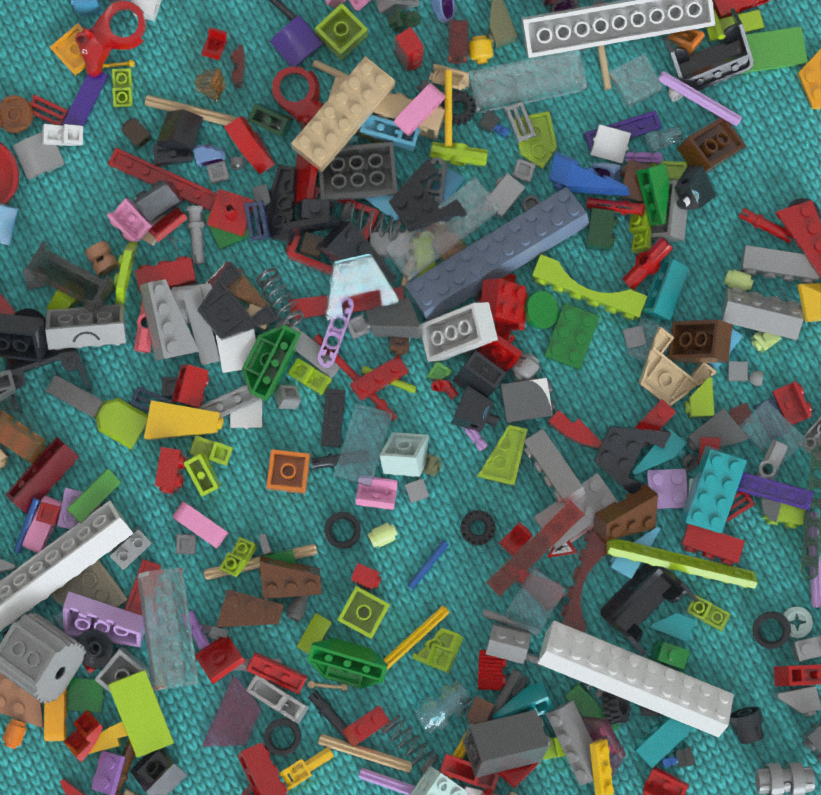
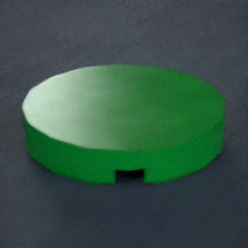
M538 291L530 294L525 301V317L531 326L536 329H547L555 324L559 315V307L551 294L546 291Z

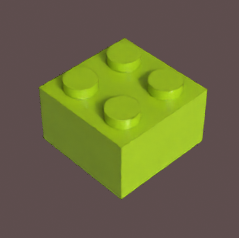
M342 3L315 27L316 35L341 61L368 37V29Z
M356 586L337 621L372 639L390 604Z

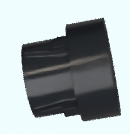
M745 707L730 714L729 722L731 729L735 730L741 744L754 743L764 738L761 726L764 718L760 707Z

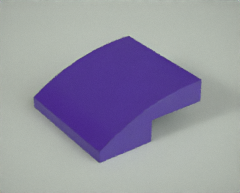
M301 15L287 24L270 40L271 44L290 67H298L308 56H312L324 44Z

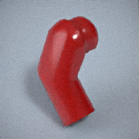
M436 379L431 383L433 391L446 392L451 400L459 395L448 380Z

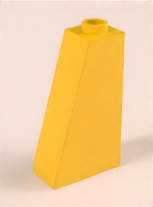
M151 400L144 439L158 440L218 433V430L223 427L224 418H221V413Z

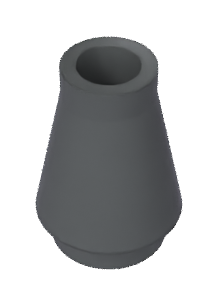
M296 596L286 610V617L293 621L301 622V619H304L309 596Z

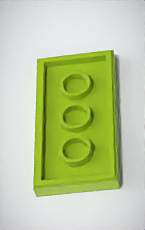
M146 669L108 684L137 758L174 743Z

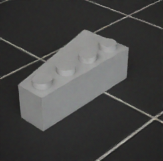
M166 279L140 285L155 360L199 352Z

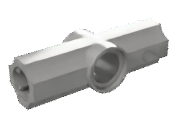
M772 440L766 456L759 466L757 476L774 480L789 446ZM767 464H772L774 467L773 472L769 475L765 474L764 467Z

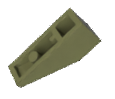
M492 0L489 33H487V37L492 40L495 49L517 40V33L503 0Z

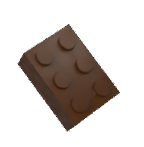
M719 319L673 321L671 335L674 338L670 342L668 359L680 363L728 362L733 324Z

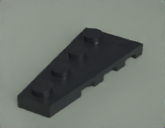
M278 165L269 194L270 203L265 207L270 232L269 240L292 244V235L283 231L282 228L284 223L294 221L298 169L295 167ZM261 220L262 235H264L263 224Z

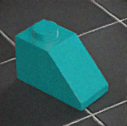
M681 611L680 614L674 613L650 624L648 628L682 642H687L695 620L691 619V614Z

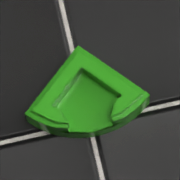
M436 361L426 377L431 380H443L450 376L453 371Z

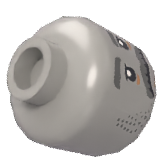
M530 353L521 354L511 367L514 372L513 376L519 381L532 380L540 370L539 360Z

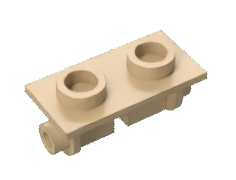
M433 64V73L429 77L432 83L444 85V71L451 70L452 88L462 90L469 87L468 72Z

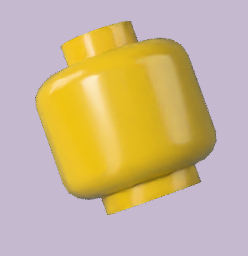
M484 35L472 37V40L468 43L469 58L476 61L477 64L488 63V59L493 57L492 40Z

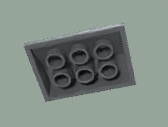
M393 142L344 146L324 171H319L321 200L334 201L395 195L397 193Z

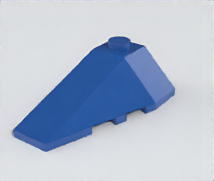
M555 153L550 174V181L554 189L560 191L567 187L571 193L629 196L630 192L626 185L606 175L600 177L594 169L590 167L584 169L578 165V161L560 153Z

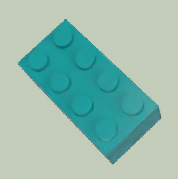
M706 445L681 519L685 523L722 534L747 460L742 456Z

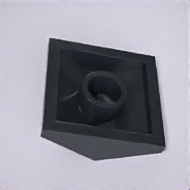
M184 109L167 112L156 142L157 145L193 150L204 120L203 117Z

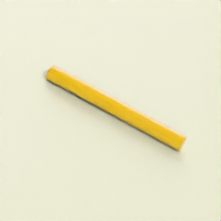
M445 70V146L451 147L452 71Z

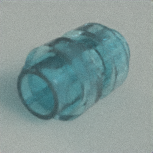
M459 681L454 682L450 686L445 683L437 689L441 696L439 695L435 698V701L428 696L420 702L422 707L415 711V715L428 733H432L437 728L442 731L449 726L450 723L446 718L451 717L453 713L459 718L467 712L465 707L471 704L473 700Z

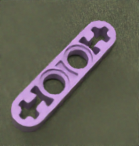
M341 297L336 304L318 354L317 361L322 368H330L334 364L354 307V303L349 297ZM345 301L348 302L350 307L346 308L344 315H348L347 318L341 314H336V312L341 313L342 306L340 303L344 304ZM335 319H342L344 326L338 329L333 325ZM334 336L337 338L338 343L335 346H330L327 343V339ZM324 347L335 351V353L330 352L329 359H331V362L327 361L326 364L323 363L321 356L325 357L327 350H323Z

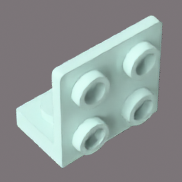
M430 766L410 795H466L467 791Z

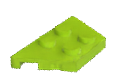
M129 241L124 254L119 256L118 266L120 272L116 273L114 279L116 288L115 304H125L138 241Z

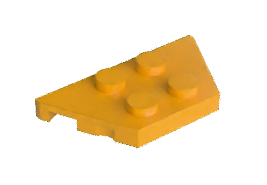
M820 49L797 74L811 109H821Z

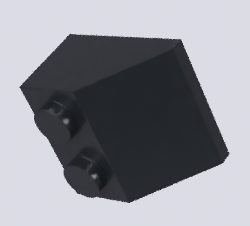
M163 748L146 754L130 770L131 774L148 795H168L187 776L182 767Z

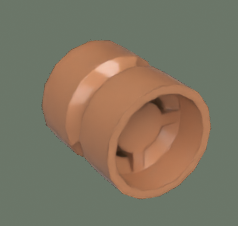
M107 241L96 243L85 251L89 261L94 263L92 267L97 276L106 275L118 267V261L114 255L110 254L112 250Z

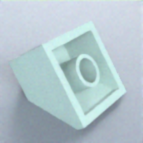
M392 432L380 454L383 473L412 477L420 476L426 465L429 436L425 434Z

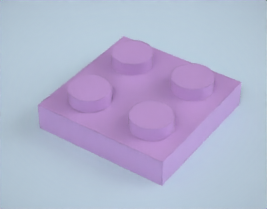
M686 469L647 470V486L658 494L657 509L684 508L688 497Z

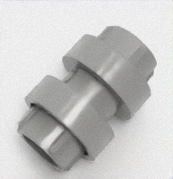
M788 762L784 769H782L780 763H766L764 769L756 770L755 785L758 794L783 795L788 792V795H805V792L814 791L815 776L811 767H803L801 762Z

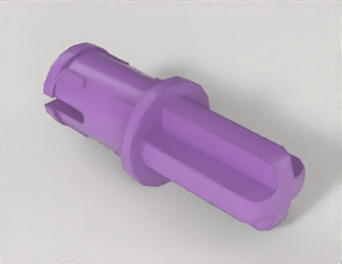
M194 610L184 614L183 618L190 629L189 634L193 635L199 649L207 647L209 641L205 633L201 631L202 625H200Z

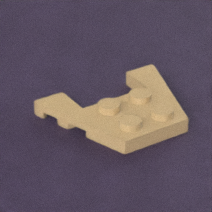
M658 327L638 384L657 399H663L671 406L687 395L690 390L701 385L708 377L716 374L717 371L707 363H699L691 376L663 355V352L674 337L662 327Z

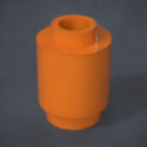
M11 718V721L7 723L2 741L5 742L4 746L16 749V746H21L27 729L25 728L26 722Z

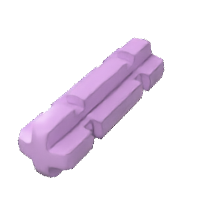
M464 428L465 433L476 444L475 446L479 451L484 450L488 446L485 440L481 439L482 436L478 431Z

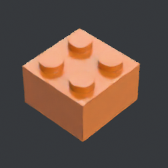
M271 449L266 488L274 491L306 494L310 454Z

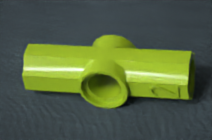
M432 142L430 159L438 157L457 166L469 164L486 167L488 150L472 148L463 143H452L451 147H446L444 143Z

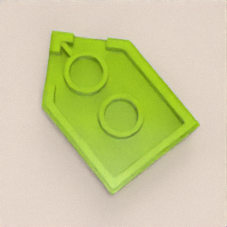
M549 111L528 115L536 137L518 143L520 155L542 169L557 148ZM520 117L526 133L530 134L524 117ZM513 118L519 131V134L522 137L523 134L521 132L517 119Z
M120 398L104 401L105 403L95 418L98 431L132 450L146 427L148 415Z

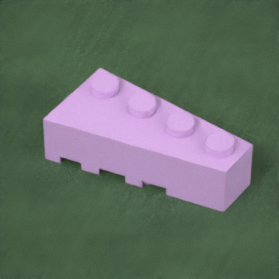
M68 591L63 606V632L70 637L79 638L85 631L97 629L104 632L112 643L140 647L145 633V617Z

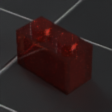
M449 20L448 63H467L468 20Z

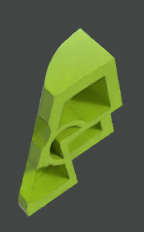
M441 628L433 639L425 643V647L418 654H413L412 659L449 674L464 638L458 633Z

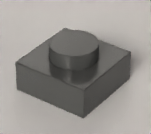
M203 624L201 629L202 632L208 633L207 637L217 640L219 636L227 638L229 631Z

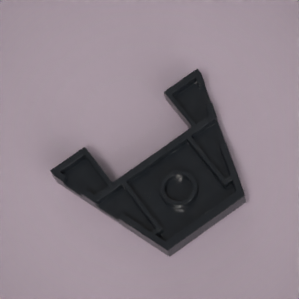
M429 159L418 168L389 201L390 206L408 232L433 226V223L439 221L447 222L456 216L464 217L467 215L457 199L439 209L422 184L438 175L437 170Z
M231 261L227 264L223 273L197 309V312L221 341L278 320V317L268 305L251 317L227 287L242 276Z
M610 425L593 460L625 490L634 494L641 490V486L646 484L629 476L645 441L664 449L671 432L668 430L657 431Z

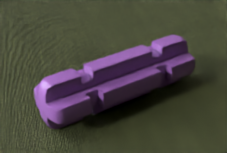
M627 152L625 156L627 163L629 160L651 164V162L661 164L663 161L662 153L656 152L654 154L652 152H637V154L635 152Z

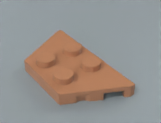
M0 673V713L43 727L42 702L36 700Z

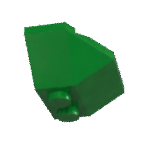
M281 325L258 335L242 367L250 394L266 402L270 399L295 353L301 332L286 325Z
M337 638L313 642L308 657V662L314 666L323 678L360 689L377 683H383L388 666L373 649Z

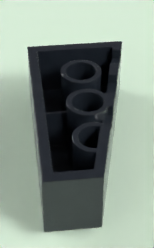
M341 221V226L333 228L316 246V249L324 252L330 259L338 262L344 269L356 275L358 279L374 290L385 291L397 278L351 221Z

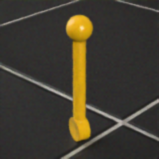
M129 60L128 62L103 64L102 69L118 66L133 67L135 62Z

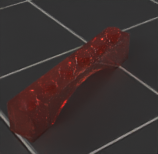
M571 500L486 583L499 597L502 596L585 516L584 512Z
M594 527L590 531H586L584 541L587 543L585 549L581 548L578 557L581 563L579 568L575 567L572 576L575 582L573 586H569L566 596L569 597L568 605L564 604L561 615L564 616L562 624L583 633L586 630L581 610L583 584L592 567L603 556L608 554L606 541L594 531Z

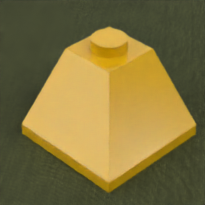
M821 283L798 284L805 322L821 321Z

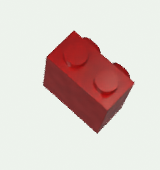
M161 447L155 486L159 488L161 493L173 494V491L178 492L179 487L182 488L184 476L181 475L182 468L185 469L184 462L187 457H185L181 450Z

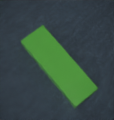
M106 469L66 510L78 523H81L121 482L109 469Z

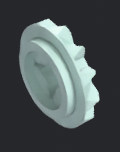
M792 607L783 614L789 622L795 620L796 616L798 620L805 622L798 625L797 629L794 624H790V637L801 638L811 631L813 621L806 609Z

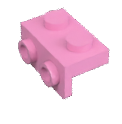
M125 198L114 212L107 214L110 223L114 227L119 228L123 232V237L130 242L140 241L153 226L152 222L146 219L129 198Z
M360 475L355 505L394 510L398 481Z

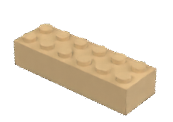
M365 56L291 143L292 149L320 172H323L395 87V80Z
M335 77L329 98L347 77ZM389 93L371 115L395 121L398 115L413 100L406 98L401 93ZM440 105L418 126L420 136L438 141L445 110Z

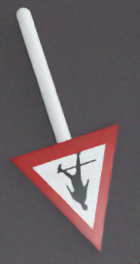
M594 523L556 550L552 547L547 558L577 554L578 552L572 545V542L594 527Z

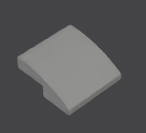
M42 132L13 145L29 180L46 171L51 172L66 164L58 145L42 144Z

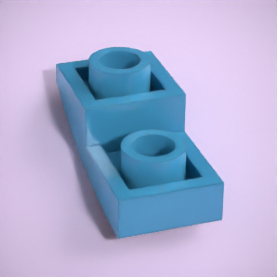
M447 169L443 207L448 205L453 199V193L462 184L464 178L450 169ZM440 181L433 188L434 191L440 188ZM430 193L434 197L433 201L435 202V196L439 197V194Z

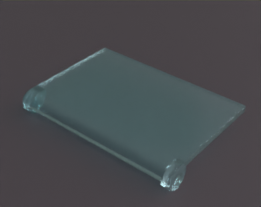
M767 399L739 425L748 438L765 454L772 440L789 446L780 467L807 441Z
M532 567L504 615L538 636L566 591V588L539 572L538 568Z

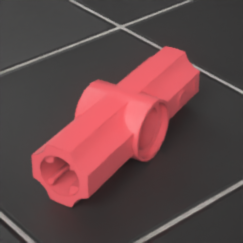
M142 299L140 316L137 320L138 328L134 351L151 353L152 341L149 327L145 328L142 326L143 321L147 319Z

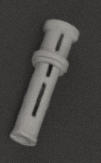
M203 206L186 207V211L189 212L188 227L191 229L193 264H205L202 228L205 226L204 222H202Z

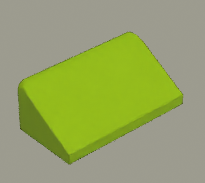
M315 613L297 648L309 654L312 643L323 640L332 622Z

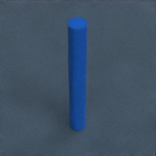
M33 498L14 548V551L17 553L22 552L23 541L41 501L38 498Z
M443 540L408 583L407 586L414 590L449 546L447 542Z

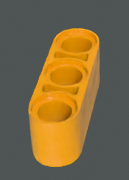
M67 687L57 700L44 703L45 741L66 740Z

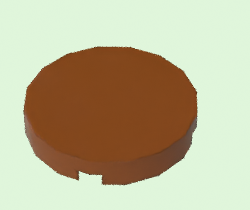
M10 95L4 98L0 104V127L10 133L25 131L33 120L31 104L27 99L18 95Z

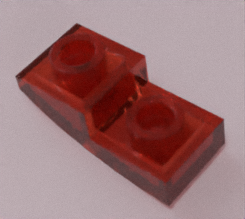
M239 44L238 49H234L231 57L234 67L238 68L234 69L231 79L233 80L234 87L241 89L245 78L246 57L243 45Z

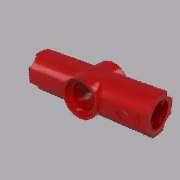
M661 237L648 252H641L636 257L635 265L622 280L634 290L648 275H654L658 272L660 262L673 249L672 245Z

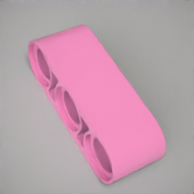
M430 83L398 115L394 124L409 136L441 104L445 95Z
M46 495L41 501L60 507L62 502ZM40 505L22 545L24 548L39 553L46 547L55 527L51 524L36 521Z
M184 501L172 516L217 549L228 535V532Z

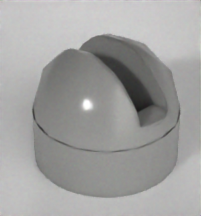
M763 371L752 372L749 376L750 383L754 386H762Z

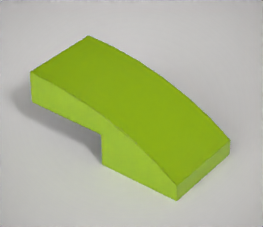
M299 358L296 359L288 372L289 376L320 395L324 394L332 381L330 377Z
M195 435L189 454L196 455L204 451L209 461L227 466L233 447Z

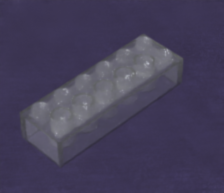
M579 49L468 72L476 114L486 112L487 110L505 108L521 101L528 103L584 91L587 87Z
M476 178L472 179L438 206L441 209L457 199L465 209L466 216H456L447 222L439 221L433 223V226L412 232L407 230L385 247L387 256L408 281H411L498 213V204Z
M183 568L153 570L137 574L153 690L157 691L199 684Z

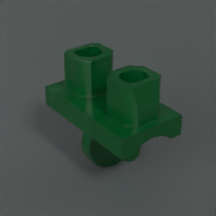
M396 8V14L387 16L389 27L394 28L396 33L403 32L410 27H416L421 21V17L416 11L406 13L402 8Z

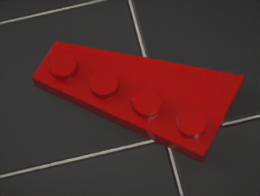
M812 200L777 211L775 215L783 222L787 232L792 235L799 249H802L809 263L819 277H821V222Z

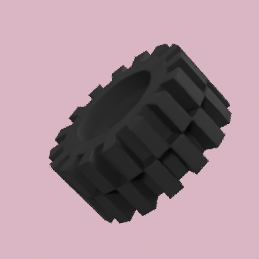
M452 90V104L459 101L465 105V111L462 114H454L452 112V125H466L474 116L475 101L466 91L464 93L462 90H459V92ZM443 100L441 107L445 110V102Z
M473 510L462 519L460 527L462 536L472 545L486 544L494 535L495 521L488 512ZM475 520H480L485 524V532L481 535H475L471 532L470 525Z
M603 692L601 708H603L602 713L605 714L604 719L610 724L626 723L629 720L628 717H630V701L609 692Z

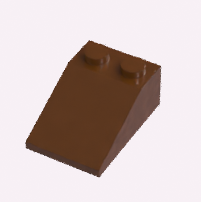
M719 118L687 137L677 147V150L690 167L703 166L707 174L742 150L746 144L728 121Z

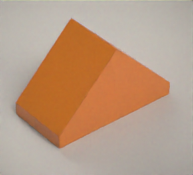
M692 29L671 33L668 39L677 47L685 48L690 56L701 44L705 34L704 32Z

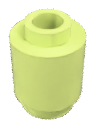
M734 269L733 271L728 270L724 284L728 285V288L737 287L746 292V290L751 289L754 280L751 279L750 274Z
M388 522L372 529V532L368 534L374 548L377 546L380 548L396 540L395 536L398 535L394 525L389 526Z

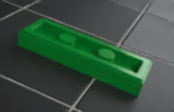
M579 683L564 696L568 702L574 701L581 716L603 739L608 738L619 727L617 724L607 723V720L604 719L605 714L602 713L603 709Z

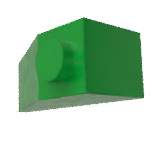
M664 163L636 171L650 226L665 224L670 181Z

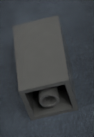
M534 710L470 725L463 744L474 776L477 778L541 762L550 745V739L543 730L542 718Z

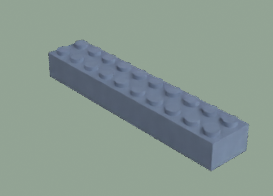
M565 187L405 284L408 294L427 322L435 319L480 292L483 280L501 279L590 225L587 212L571 191Z

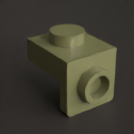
M427 454L426 465L422 473L435 477L436 473L441 469V458Z

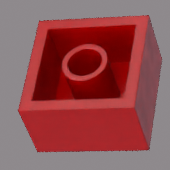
M500 278L483 280L481 303L489 302L493 322L503 325L522 324L526 287Z

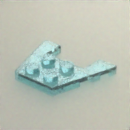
M371 253L333 262L330 293L325 312L327 320L344 316L341 298L379 290L383 307L400 303L396 293Z

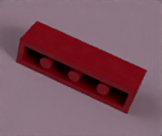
M56 437L9 489L5 496L27 514L33 498L41 500L47 495L53 485L75 464L79 456Z

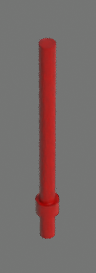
M319 334L314 337V340L321 347L324 339ZM326 347L323 348V350H327L326 353L330 355V352L335 353L334 350H329ZM337 353L335 358L337 365L353 381L360 378ZM376 393L369 396L375 403V407L380 412L382 411L392 422L397 418V415L388 407L389 404L384 399L381 400Z

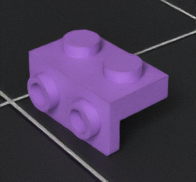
M102 751L98 758V766L92 779L91 789L108 795H115L125 757L114 752Z

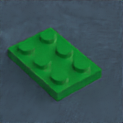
M564 303L544 357L580 370L600 316Z

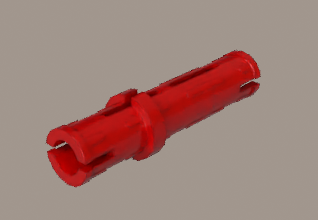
M588 197L586 208L611 210L622 215L637 214L643 216L645 205L643 203L628 202V200L615 201ZM599 204L612 205V207H610V206H601V205H599ZM618 206L631 207L632 209L619 208Z
M745 207L742 209V212L748 216L740 213L739 219L749 222L754 228L758 227L788 244L791 242V239L785 235L793 237L785 228L763 218L762 214L757 215Z

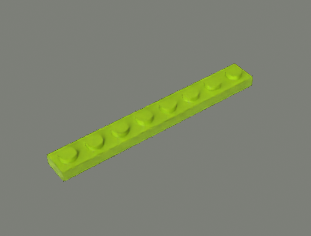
M617 538L606 541L607 553L614 557H623L635 562L648 563L651 566L657 565L669 570H678L689 575H699L706 579L720 580L724 583H732L744 588L755 589L758 583L755 571Z

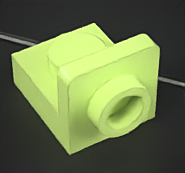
M759 331L751 337V343L757 351L760 350L763 353L781 340V337Z

